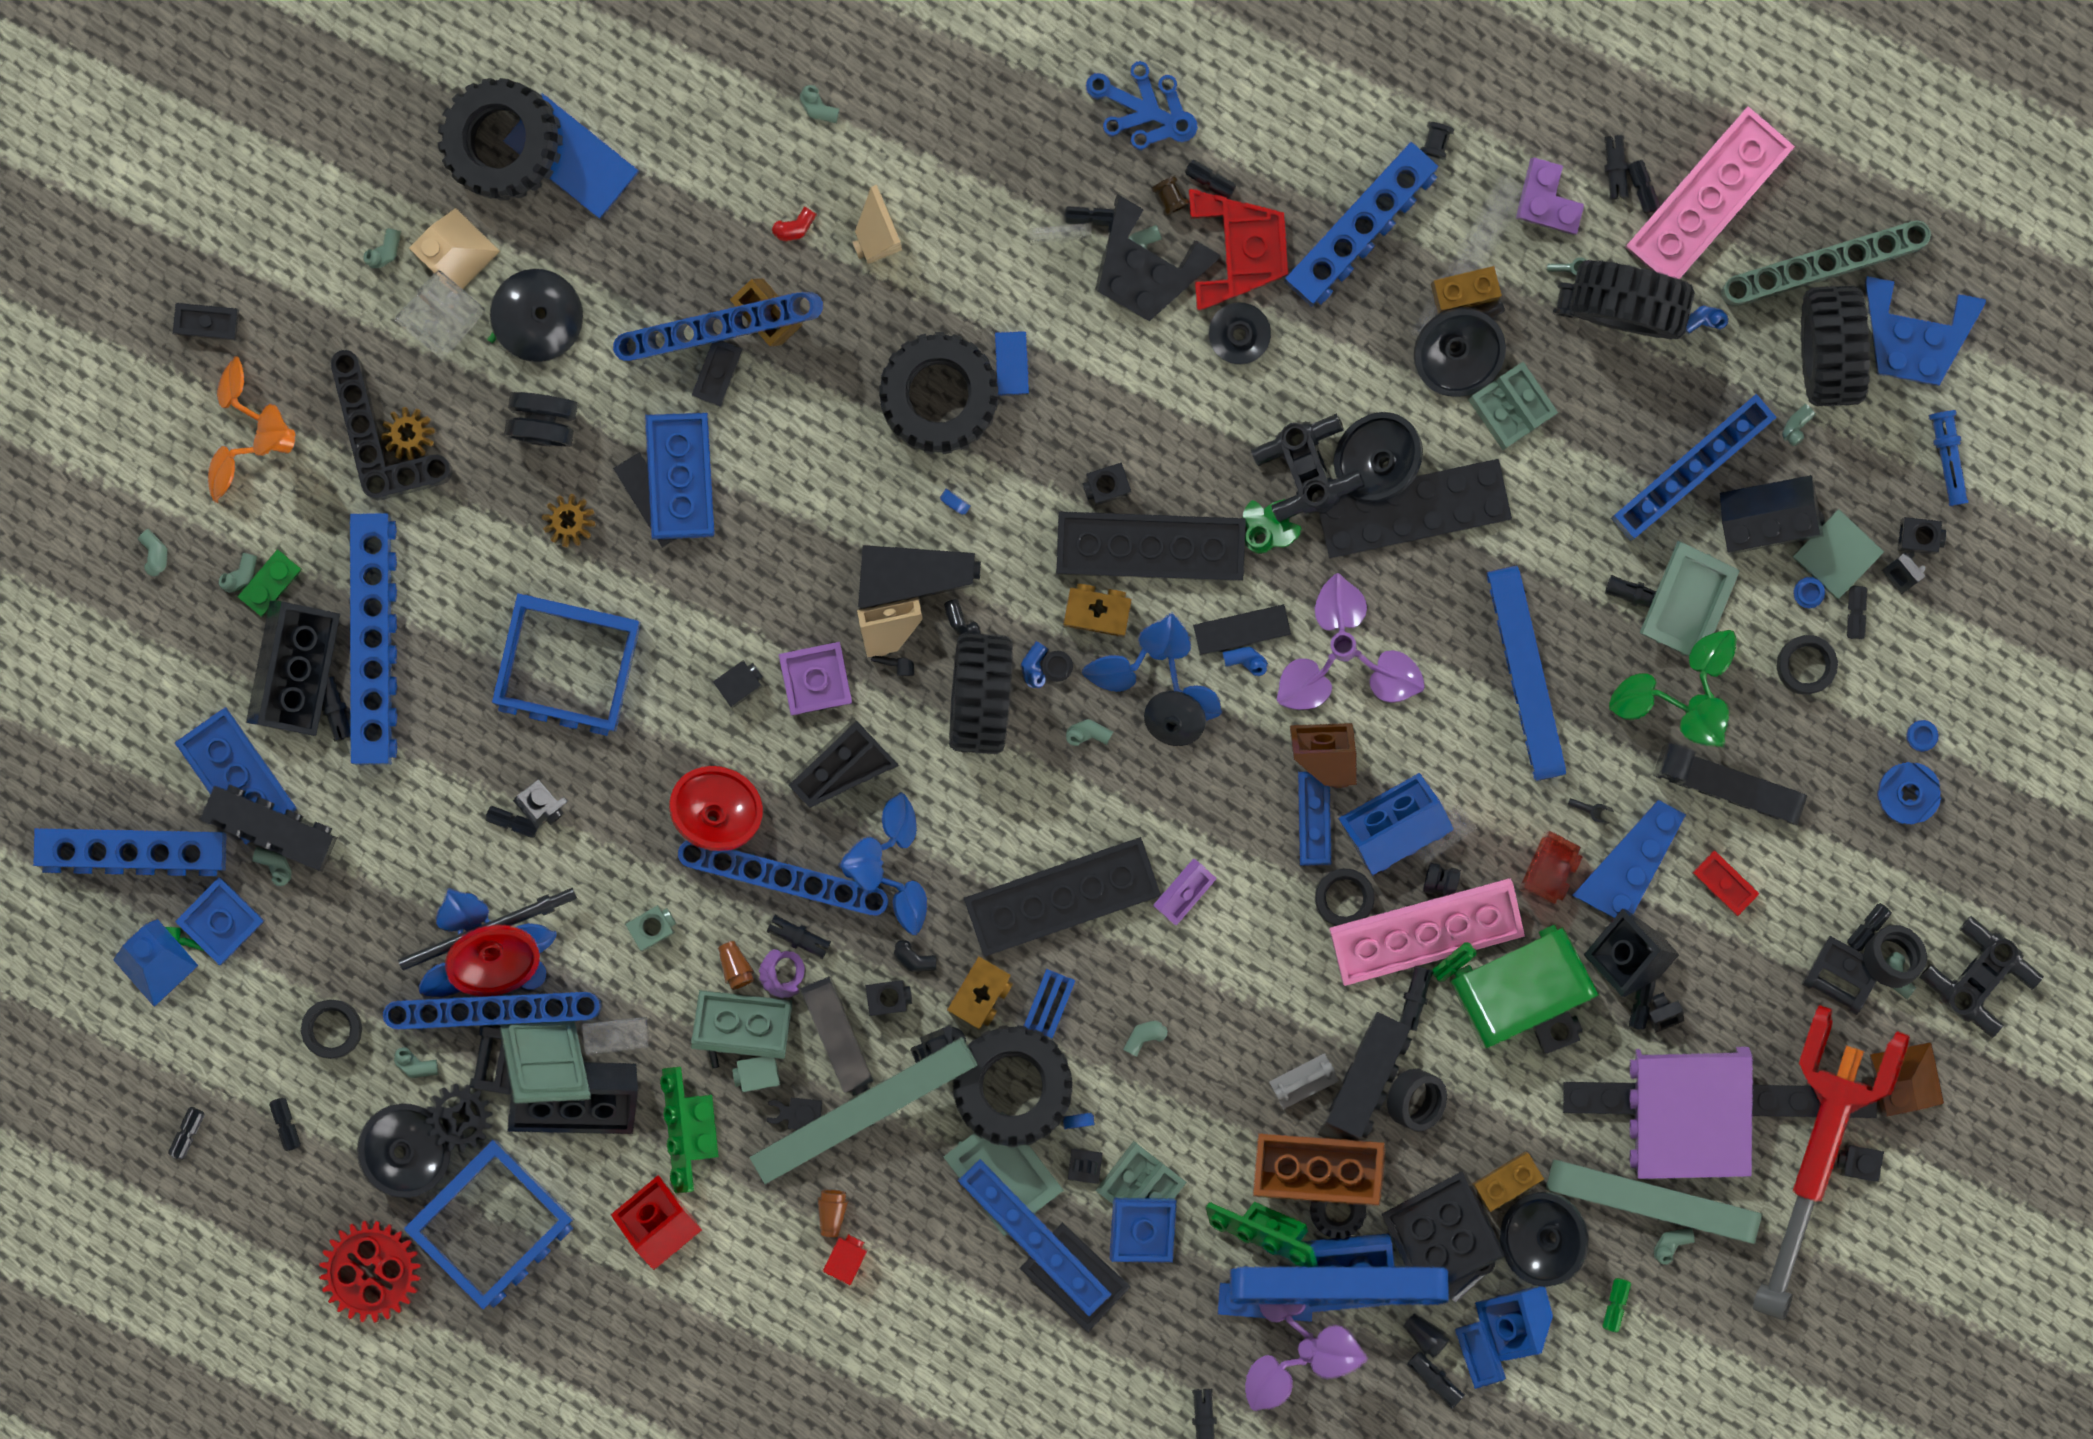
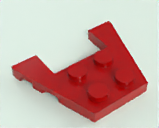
M1189 189L1191 219L1223 217L1227 280L1195 282L1197 311L1205 310L1288 276L1284 212L1246 202L1234 201L1219 195L1207 194L1196 189Z

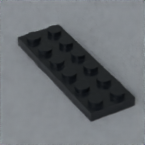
M1499 459L1416 476L1413 482L1399 495L1381 502H1365L1354 498L1348 493L1341 496L1340 501L1334 504L1329 511L1319 513L1329 559L1512 520ZM1324 496L1316 497V502L1322 500Z
M1059 511L1056 575L1243 581L1246 518Z
M1138 837L964 897V901L982 954L986 957L1160 897L1161 893L1142 838Z

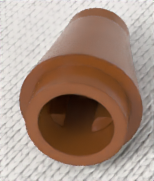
M730 941L718 947L725 984H729L731 990H736L754 981L752 975L754 970L736 945V942Z
M830 1189L822 1190L821 1197L817 1198L820 1235L839 1237L849 1202L846 1199V1192Z

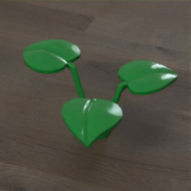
M1731 630L1716 632L1703 637L1693 646L1689 655V664L1694 671L1701 672L1700 680L1705 694H1698L1692 697L1689 701V706L1660 690H1654L1656 679L1650 674L1640 673L1628 677L1616 688L1609 702V710L1624 720L1640 719L1652 709L1654 696H1658L1686 712L1680 722V731L1686 739L1704 746L1723 747L1725 744V731L1729 720V708L1723 700L1714 698V694L1710 691L1707 682V674L1713 677L1720 676L1730 666L1736 650L1737 639L1735 632Z

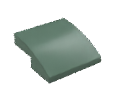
M1524 362L1506 372L1468 399L1502 450H1505L1558 414V411Z
M1839 509L1822 525L1824 537L1809 539L1792 557L1809 574L1818 579L1824 588L1837 600L1884 553L1877 544Z
M1133 1141L1095 1191L1112 1204L1113 1198L1174 1199L1187 1182Z

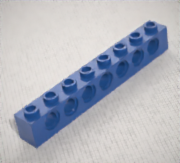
M388 513L350 514L351 764L392 765V758L397 757V739H392V726H397V708H391V695H397V678L391 677V664L397 663L396 645H391V633L397 632L396 614H391V602H396L397 600L396 583H391V571H396L397 569L396 552H391V540H396L397 525L396 521H391V516ZM372 538H379L382 543L381 550L376 554H369L366 550V544ZM372 569H379L382 574L381 581L376 585H369L366 581V575ZM372 600H379L382 604L381 612L377 616H369L366 612L367 604ZM372 631H379L382 635L380 645L370 648L366 642L368 634ZM373 662H379L382 666V673L376 679H370L366 673L368 665ZM373 693H379L382 697V704L377 710H370L366 704L367 698ZM373 724H378L382 728V736L379 740L372 742L367 738V729Z

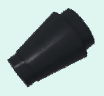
M1416 1313L1403 1325L1425 1356L1429 1354L1433 1359L1450 1341L1445 1336L1446 1332L1421 1316L1419 1317Z

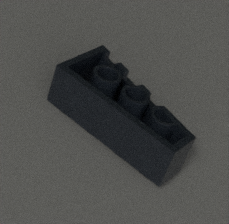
M230 784L227 790L214 785L199 819L200 821L217 826L226 832L243 839L245 838L254 844L323 872L338 838L331 835L332 828L316 821L313 827L302 822L304 816L286 809L284 814L273 810L275 804L263 798L257 797L256 802L244 797L246 791Z
M1380 1012L1375 1013L1355 1053V1060L1349 1066L1342 1081L1343 1086L1338 1091L1328 1110L1330 1112L1329 1117L1321 1125L1318 1135L1326 1139L1359 1141L1361 1137L1367 1139L1374 1124L1373 1121L1369 1120L1374 1109L1377 1111L1381 1109L1387 1096L1382 1090L1386 1082H1393L1398 1072L1399 1066L1395 1065L1398 1055L1404 1056L1412 1041L1411 1038L1407 1037L1411 1027Z

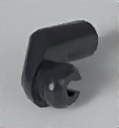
M952 599L944 603L950 626L958 635L963 633L981 634L977 622L973 621L966 625L959 600Z
M900 940L895 944V959L908 971L937 970L936 955L918 956L912 949L911 943L907 940Z

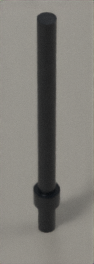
M572 887L552 896L547 894L539 897L536 903L398 959L400 967L404 971L448 953L450 948L461 937L477 928L489 925L513 926L539 914H543V916L555 912L556 907L576 900V893Z

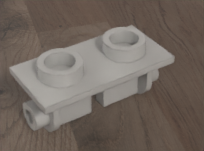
M1324 1053L1269 1081L1284 1110L1339 1080L1333 1066Z

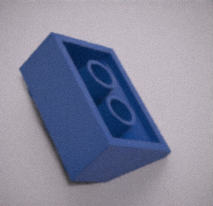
M1420 773L1338 818L1361 860L1372 875L1388 869L1395 862L1415 854L1420 848L1443 838L1447 833L1454 830L1440 800Z
M1389 1233L1342 1239L1301 1241L1314 1249L1317 1261L1316 1267H1394L1393 1246ZM1305 1305L1303 1313L1384 1305Z

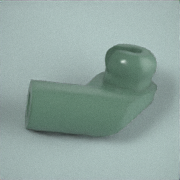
M1157 225L1133 233L1129 239L1146 249L1148 244L1161 240L1162 237Z
M146 529L138 537V540L148 550L147 563L144 565L145 572L155 577L160 572H163L167 566L168 550L149 529Z
M1086 719L1071 725L1067 729L1066 740L1070 745L1077 746L1093 738L1107 745L1113 731L1090 719Z
M1899 952L1891 953L1885 959L1886 963L1893 969L1904 972L1905 957ZM1910 983L1902 988L1893 989L1905 999H1908L1916 987Z
M1154 1020L1139 1024L1134 1028L1123 1050L1137 1057L1144 1042L1151 1040L1163 1041L1168 1034L1167 1028L1161 1022Z
M1686 1228L1663 1233L1654 1247V1257L1660 1264L1667 1265L1672 1262V1256L1679 1245L1695 1243L1693 1229Z

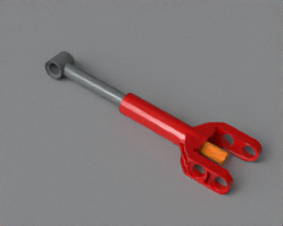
M1822 1005L1818 1006L1814 1014L1799 1060V1065L1808 1083L1813 1087L1821 1105L1792 1192L1798 1195L1769 1285L1763 1283L1760 1285L1753 1304V1310L1780 1320H1784L1788 1314L1793 1294L1786 1292L1815 1201L1823 1200L1850 1114L1893 1093L1910 1040V1035L1899 1031L1895 1033L1893 1039L1887 1044L1873 1090L1871 1089L1872 1086L1855 1081L1864 1051L1846 1045L1837 1074L1826 1070L1818 1071L1833 1025V1010Z

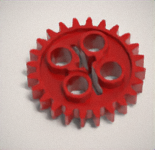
M367 1220L362 1221L361 1230L354 1223L350 1224L351 1234L348 1235L344 1230L338 1231L341 1241L330 1239L329 1242L334 1247L333 1251L323 1250L322 1252L329 1258L328 1262L319 1263L320 1267L327 1269V1273L319 1276V1279L328 1280L329 1283L322 1289V1292L332 1291L333 1295L328 1302L332 1303L337 1300L340 1302L337 1312L348 1308L349 1319H352L356 1313H360L361 1322L366 1321L368 1314H371L374 1323L379 1321L380 1313L386 1319H390L391 1308L397 1313H401L400 1302L402 1301L406 1304L412 1302L407 1293L418 1292V1289L411 1284L412 1281H419L422 1278L414 1274V1269L420 1268L422 1264L413 1263L412 1258L417 1256L419 1252L408 1251L407 1248L413 1241H401L404 1231L401 1230L395 1235L391 1234L392 1224H388L384 1230H381L380 1221L374 1223L373 1229H370ZM365 1240L371 1241L375 1245L376 1252L372 1258H366L361 1254L360 1246ZM348 1254H354L365 1266L374 1264L376 1266L375 1274L392 1284V1290L387 1289L383 1283L373 1276L368 1279L365 1278L366 1270L352 1261ZM389 1260H394L400 1265V1273L395 1278L388 1276L385 1272V1264ZM345 1265L353 1267L356 1271V1278L352 1283H347L341 1278V1270ZM369 1285H375L380 1289L381 1297L377 1302H371L365 1296V1290Z

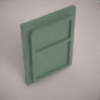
M1677 541L1640 634L1655 640L1657 643L1668 646L1682 655L1689 656L1693 646L1700 639L1715 632L1740 570L1712 557L1710 554H1705L1681 541Z
M575 1021L500 1024L514 1103L590 1099Z
M973 1133L943 1156L959 1178L981 1159L1034 1214L1064 1191L1033 1149L1027 1144L1018 1147L998 1146ZM980 1204L1003 1236H1006L1008 1232Z

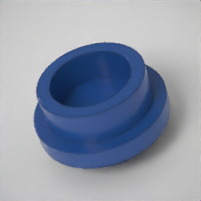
M1803 578L1794 587V599L1803 608H1815L1824 600V586L1816 578Z

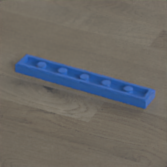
M981 1159L958 1180L1088 1316L1112 1295Z

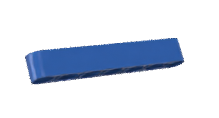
M798 292L626 332L618 335L615 339L613 350L615 355L623 361L650 358L813 320L822 313L823 302L821 297L813 292ZM803 298H806L810 303V309L807 314H804L800 309V303ZM774 305H777L781 311V316L777 321L771 316V309ZM745 312H748L752 318L751 325L748 328L742 322V316ZM717 318L723 325L719 335L713 329V323ZM688 325L694 331L691 341H688L684 335L685 328ZM659 332L665 338L662 348L656 343V335ZM630 339L636 344V350L633 355L627 349V343Z
M1515 565L1486 572L1487 581L1491 584L1490 594L1495 614H1498L1499 618L1497 624L1502 644H1505L1506 648L1504 654L1509 674H1512L1513 678L1511 684L1516 705L1519 704L1520 708L1518 713L1523 735L1526 734L1527 738L1525 743L1530 765H1533L1534 768L1532 772L1534 780L1536 782L1566 775L1565 762L1519 568Z
M687 840L678 849L680 862L692 869L871 916L883 914L888 907L889 900L883 890L876 888L867 891L854 881L736 850L712 851L700 848V859L695 863H689L684 856L685 850L694 844ZM721 853H727L732 860L730 868L725 871H720L715 866V858ZM751 861L759 862L762 867L761 875L755 879H750L745 874V867ZM781 869H787L792 874L791 883L785 887L778 886L775 881V875ZM811 877H818L823 884L822 890L815 895L809 894L805 889V883ZM841 885H848L853 891L851 900L846 903L839 902L835 896L837 888ZM878 893L882 896L883 905L879 910L871 911L867 908L865 902L869 894Z
M589 992L408 1000L389 1003L383 1011V1019L386 1025L392 1029L585 1021L597 1017L602 1005L600 999L595 994ZM585 997L591 998L595 1005L593 1012L589 1015H583L578 1009L580 1000ZM556 998L562 1002L563 1011L559 1016L553 1017L547 1011V1004ZM522 1000L528 1001L532 1006V1012L527 1018H521L516 1013V1006ZM490 1002H496L501 1009L499 1017L494 1020L487 1018L484 1012L486 1005ZM460 1003L467 1005L469 1008V1016L464 1021H458L453 1014L455 1006ZM427 1005L435 1006L438 1011L436 1020L431 1023L426 1022L422 1017V1011ZM398 1006L404 1008L407 1014L402 1024H396L391 1019L392 1010Z
M1239 1267L1230 1270L1231 1303L1242 1305H1441L1449 1302L1448 1270L1430 1267Z

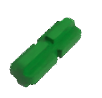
M1465 942L1432 970L1434 971L1433 976L1439 982L1446 981L1458 969L1476 956V949L1472 947L1471 943Z
M1621 1278L1614 1279L1609 1298L1611 1304L1610 1306L1607 1305L1602 1325L1603 1329L1611 1332H1618L1620 1330L1625 1311L1622 1308L1627 1303L1631 1287L1630 1281Z

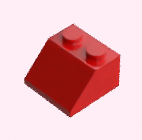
M659 1175L610 1214L633 1249L653 1270L702 1231L691 1213Z

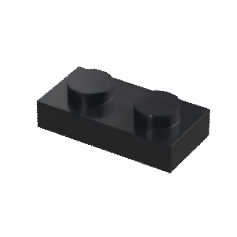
M175 303L172 334L236 341L239 309Z
M724 341L712 343L691 396L721 408L743 353V348Z

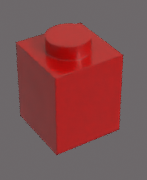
M849 1234L846 1239L839 1237L822 1272L851 1285L868 1250L862 1248L865 1242Z

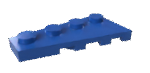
M1657 800L1571 896L1613 918L1622 909H1626L1634 914L1686 814Z

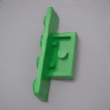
M681 1067L663 1068L660 1085L665 1098L663 1115L668 1127L667 1151L671 1157L672 1166L670 1181L675 1193L693 1192L691 1160L719 1157L712 1095L684 1098Z
M1255 1201L1244 1216L1211 1202L1205 1207L1209 1223L1217 1231H1226L1237 1236L1244 1243H1253L1262 1247L1269 1254H1278L1285 1257L1296 1266H1317L1314 1249L1301 1242L1308 1233L1305 1223Z

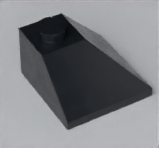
M1622 909L1584 953V956L1622 997H1626L1660 978L1679 956V953L1659 932L1628 910Z

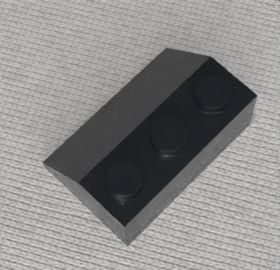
M1813 475L1720 493L1722 525L1727 552L1730 554L1824 537Z

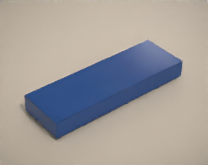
M1298 772L1300 866L1331 865L1330 786L1323 785L1309 772Z

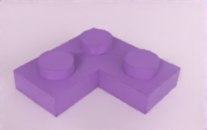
M1535 157L1530 159L1516 219L1575 235L1578 232L1584 204L1556 196L1563 168L1562 165Z

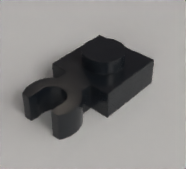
M791 1098L790 1106H785L778 1100L768 1101V1105L777 1106L780 1109L778 1117H767V1122L771 1124L780 1123L785 1119L789 1120L788 1129L798 1130L821 1117L822 1100Z

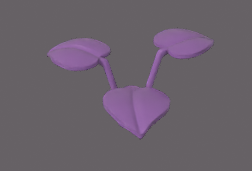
M1336 573L1323 586L1315 604V617L1321 628L1327 631L1339 628V633L1334 635L1331 640L1332 654L1329 655L1326 664L1321 670L1310 659H1297L1289 663L1280 677L1277 702L1293 710H1308L1322 705L1332 692V684L1324 675L1328 672L1334 660L1337 659L1345 662L1351 660L1354 656L1371 670L1375 671L1370 677V687L1374 695L1382 701L1388 703L1401 702L1421 693L1425 685L1418 666L1404 653L1393 650L1385 651L1380 655L1377 666L1368 660L1361 651L1357 650L1354 637L1345 632V627L1354 628L1361 624L1367 613L1366 600L1355 586L1349 583L1342 575Z
M1259 1305L1262 1314L1268 1320L1281 1322L1286 1318L1288 1324L1303 1335L1305 1339L1298 1347L1299 1359L1283 1361L1279 1365L1275 1357L1266 1355L1254 1362L1247 1374L1245 1385L1249 1406L1253 1411L1272 1409L1287 1400L1292 1391L1291 1375L1288 1371L1284 1370L1288 1366H1305L1307 1363H1312L1313 1370L1319 1376L1337 1378L1357 1369L1368 1358L1358 1346L1353 1335L1341 1326H1330L1324 1329L1317 1339L1313 1338V1334L1302 1328L1291 1316L1303 1312L1305 1305Z

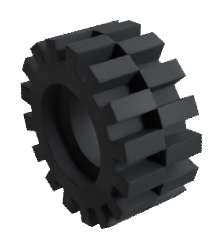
M1311 1201L1310 1215L1313 1224L1321 1233L1331 1238L1342 1239L1354 1235L1357 1230L1361 1229L1366 1219V1205L1349 1204V1217L1343 1222H1333L1326 1214L1328 1202Z

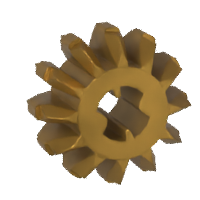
M407 407L402 408V418L397 413L392 412L390 415L395 420V423L391 424L387 421L383 423V426L391 430V432L381 435L383 440H392L387 444L386 449L391 452L397 448L396 458L398 459L404 456L406 450L409 460L415 459L414 450H417L421 456H425L426 452L421 445L424 443L432 447L434 444L432 440L425 438V435L435 434L434 428H424L430 423L431 419L428 416L420 419L421 411L419 409H415L411 417ZM408 426H412V431L416 435L413 439L409 437V441L406 442L401 431L404 428L408 430Z
M574 494L569 495L568 504H565L561 495L557 496L560 506L556 508L552 503H548V509L554 513L553 515L543 514L542 516L543 520L552 522V524L543 528L544 532L551 533L556 530L551 537V541L556 543L563 536V547L567 548L569 546L570 537L573 538L576 546H580L581 540L578 537L580 533L587 539L591 537V534L584 529L585 526L591 528L596 526L594 521L585 520V518L594 514V510L587 509L582 511L587 504L585 499H581L575 506L576 496ZM570 513L576 514L573 518L576 522L575 526L571 528L568 525L567 529L563 528L565 522L562 520V517L565 514L569 517Z

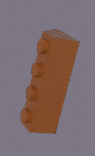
M1258 1134L1253 1197L1379 1206L1384 1175L1385 1145L1381 1142Z

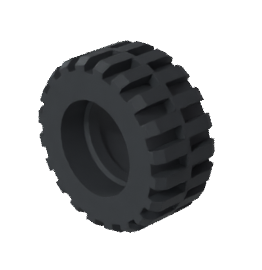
M488 78L482 79V84L479 85L472 83L465 87L467 92L463 95L457 93L452 98L455 104L451 109L446 107L442 114L447 117L445 124H439L438 134L442 135V141L438 142V149L445 156L442 162L445 168L452 172L451 177L473 193L498 200H510V197L518 199L527 196V191H536L542 187L540 181L544 177L549 179L554 173L550 169L553 162L559 163L561 154L557 153V148L563 145V136L558 134V129L561 127L559 118L553 115V107L542 98L541 94L519 82L504 78L499 80ZM500 110L513 112L522 120L525 127L526 140L524 148L519 157L510 165L504 168L489 167L480 161L476 153V132L482 121L490 114Z
M1585 260L1578 266L1569 308L1574 316L1608 328L1655 338L1679 339L1686 332L1695 292L1693 286L1688 282L1663 273L1615 262Z
M1856 286L1812 287L1803 296L1800 332L1802 372L1808 401L1817 407L1858 405L1866 399V394H1868L1870 378L1868 315L1863 292Z
M935 332L934 335L927 336L925 333L917 336V339L911 342L909 340L906 341L888 359L889 362L886 368L883 369L881 384L879 385L881 408L884 418L893 430V433L899 439L906 442L908 446L915 450L916 448L923 450L924 453L934 454V452L949 454L954 450H963L969 447L970 443L980 439L987 427H990L998 405L997 378L987 356L982 354L971 341L969 343L963 340L961 336L955 334L953 336L945 335L944 332ZM931 365H947L957 370L965 379L968 386V400L963 411L954 419L946 422H931L922 418L912 407L909 396L910 386L915 376L924 368Z
M963 633L957 638L949 725V746L956 752L997 755L1004 750L1010 705L1013 655L1012 640L1007 636Z
M1008 1025L998 1026V1029L992 1031L989 1029L981 1033L980 1037L976 1040L973 1039L967 1045L978 1065L953 1079L954 1100L962 1120L980 1138H984L998 1146L1018 1147L1026 1144L1031 1145L1041 1138L1050 1135L1064 1119L1072 1096L1071 1071L1064 1053L1060 1051L1058 1045L1052 1039L1050 1040L1044 1036V1033L1017 1025V1027H1008ZM1007 1057H1019L1029 1061L1036 1067L1042 1079V1093L1037 1104L1028 1112L1016 1116L1004 1115L994 1110L987 1102L983 1092V1081L988 1069L998 1060Z

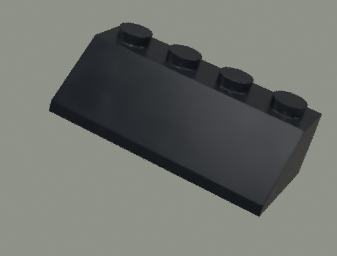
M270 600L246 723L306 735H317L340 613Z
M583 1062L590 1092V1099L514 1103L509 1078L507 1132L633 1134L638 1095L636 1063Z

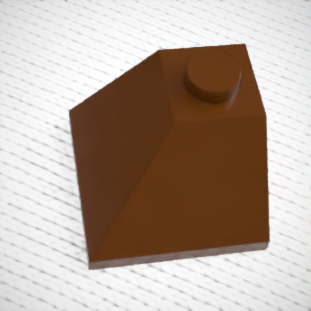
M1352 723L1290 725L1293 759L1325 786L1345 788L1349 785H1357L1356 746Z
M1931 1042L1907 1048L1893 1093L1879 1100L1882 1116H1892L1944 1104ZM1885 1051L1869 1054L1875 1081Z

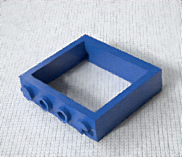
M517 593L492 703L499 705V712L516 715L517 710L530 712L528 718L547 722L548 717L560 719L559 725L577 729L579 723L590 726L589 732L608 736L609 731L616 732L641 622ZM526 609L628 632L608 720L506 697Z
M494 1139L404 1230L482 1309H485L488 1305L494 1309L507 1296L503 1290L511 1282L517 1286L529 1274L525 1268L533 1260L539 1264L551 1252L547 1246L555 1238L561 1242L574 1229L570 1225L574 1218ZM497 1157L559 1221L484 1295L421 1231Z

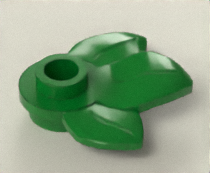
M1285 499L1273 502L1264 509L1254 500L1248 503L1243 511L1242 518H1246L1245 544L1250 551L1257 554L1266 553L1272 547H1286L1299 537L1302 530L1301 526L1289 522L1290 518L1278 522L1273 513L1271 505ZM1263 534L1266 536L1263 543H1256L1255 540L1258 535Z

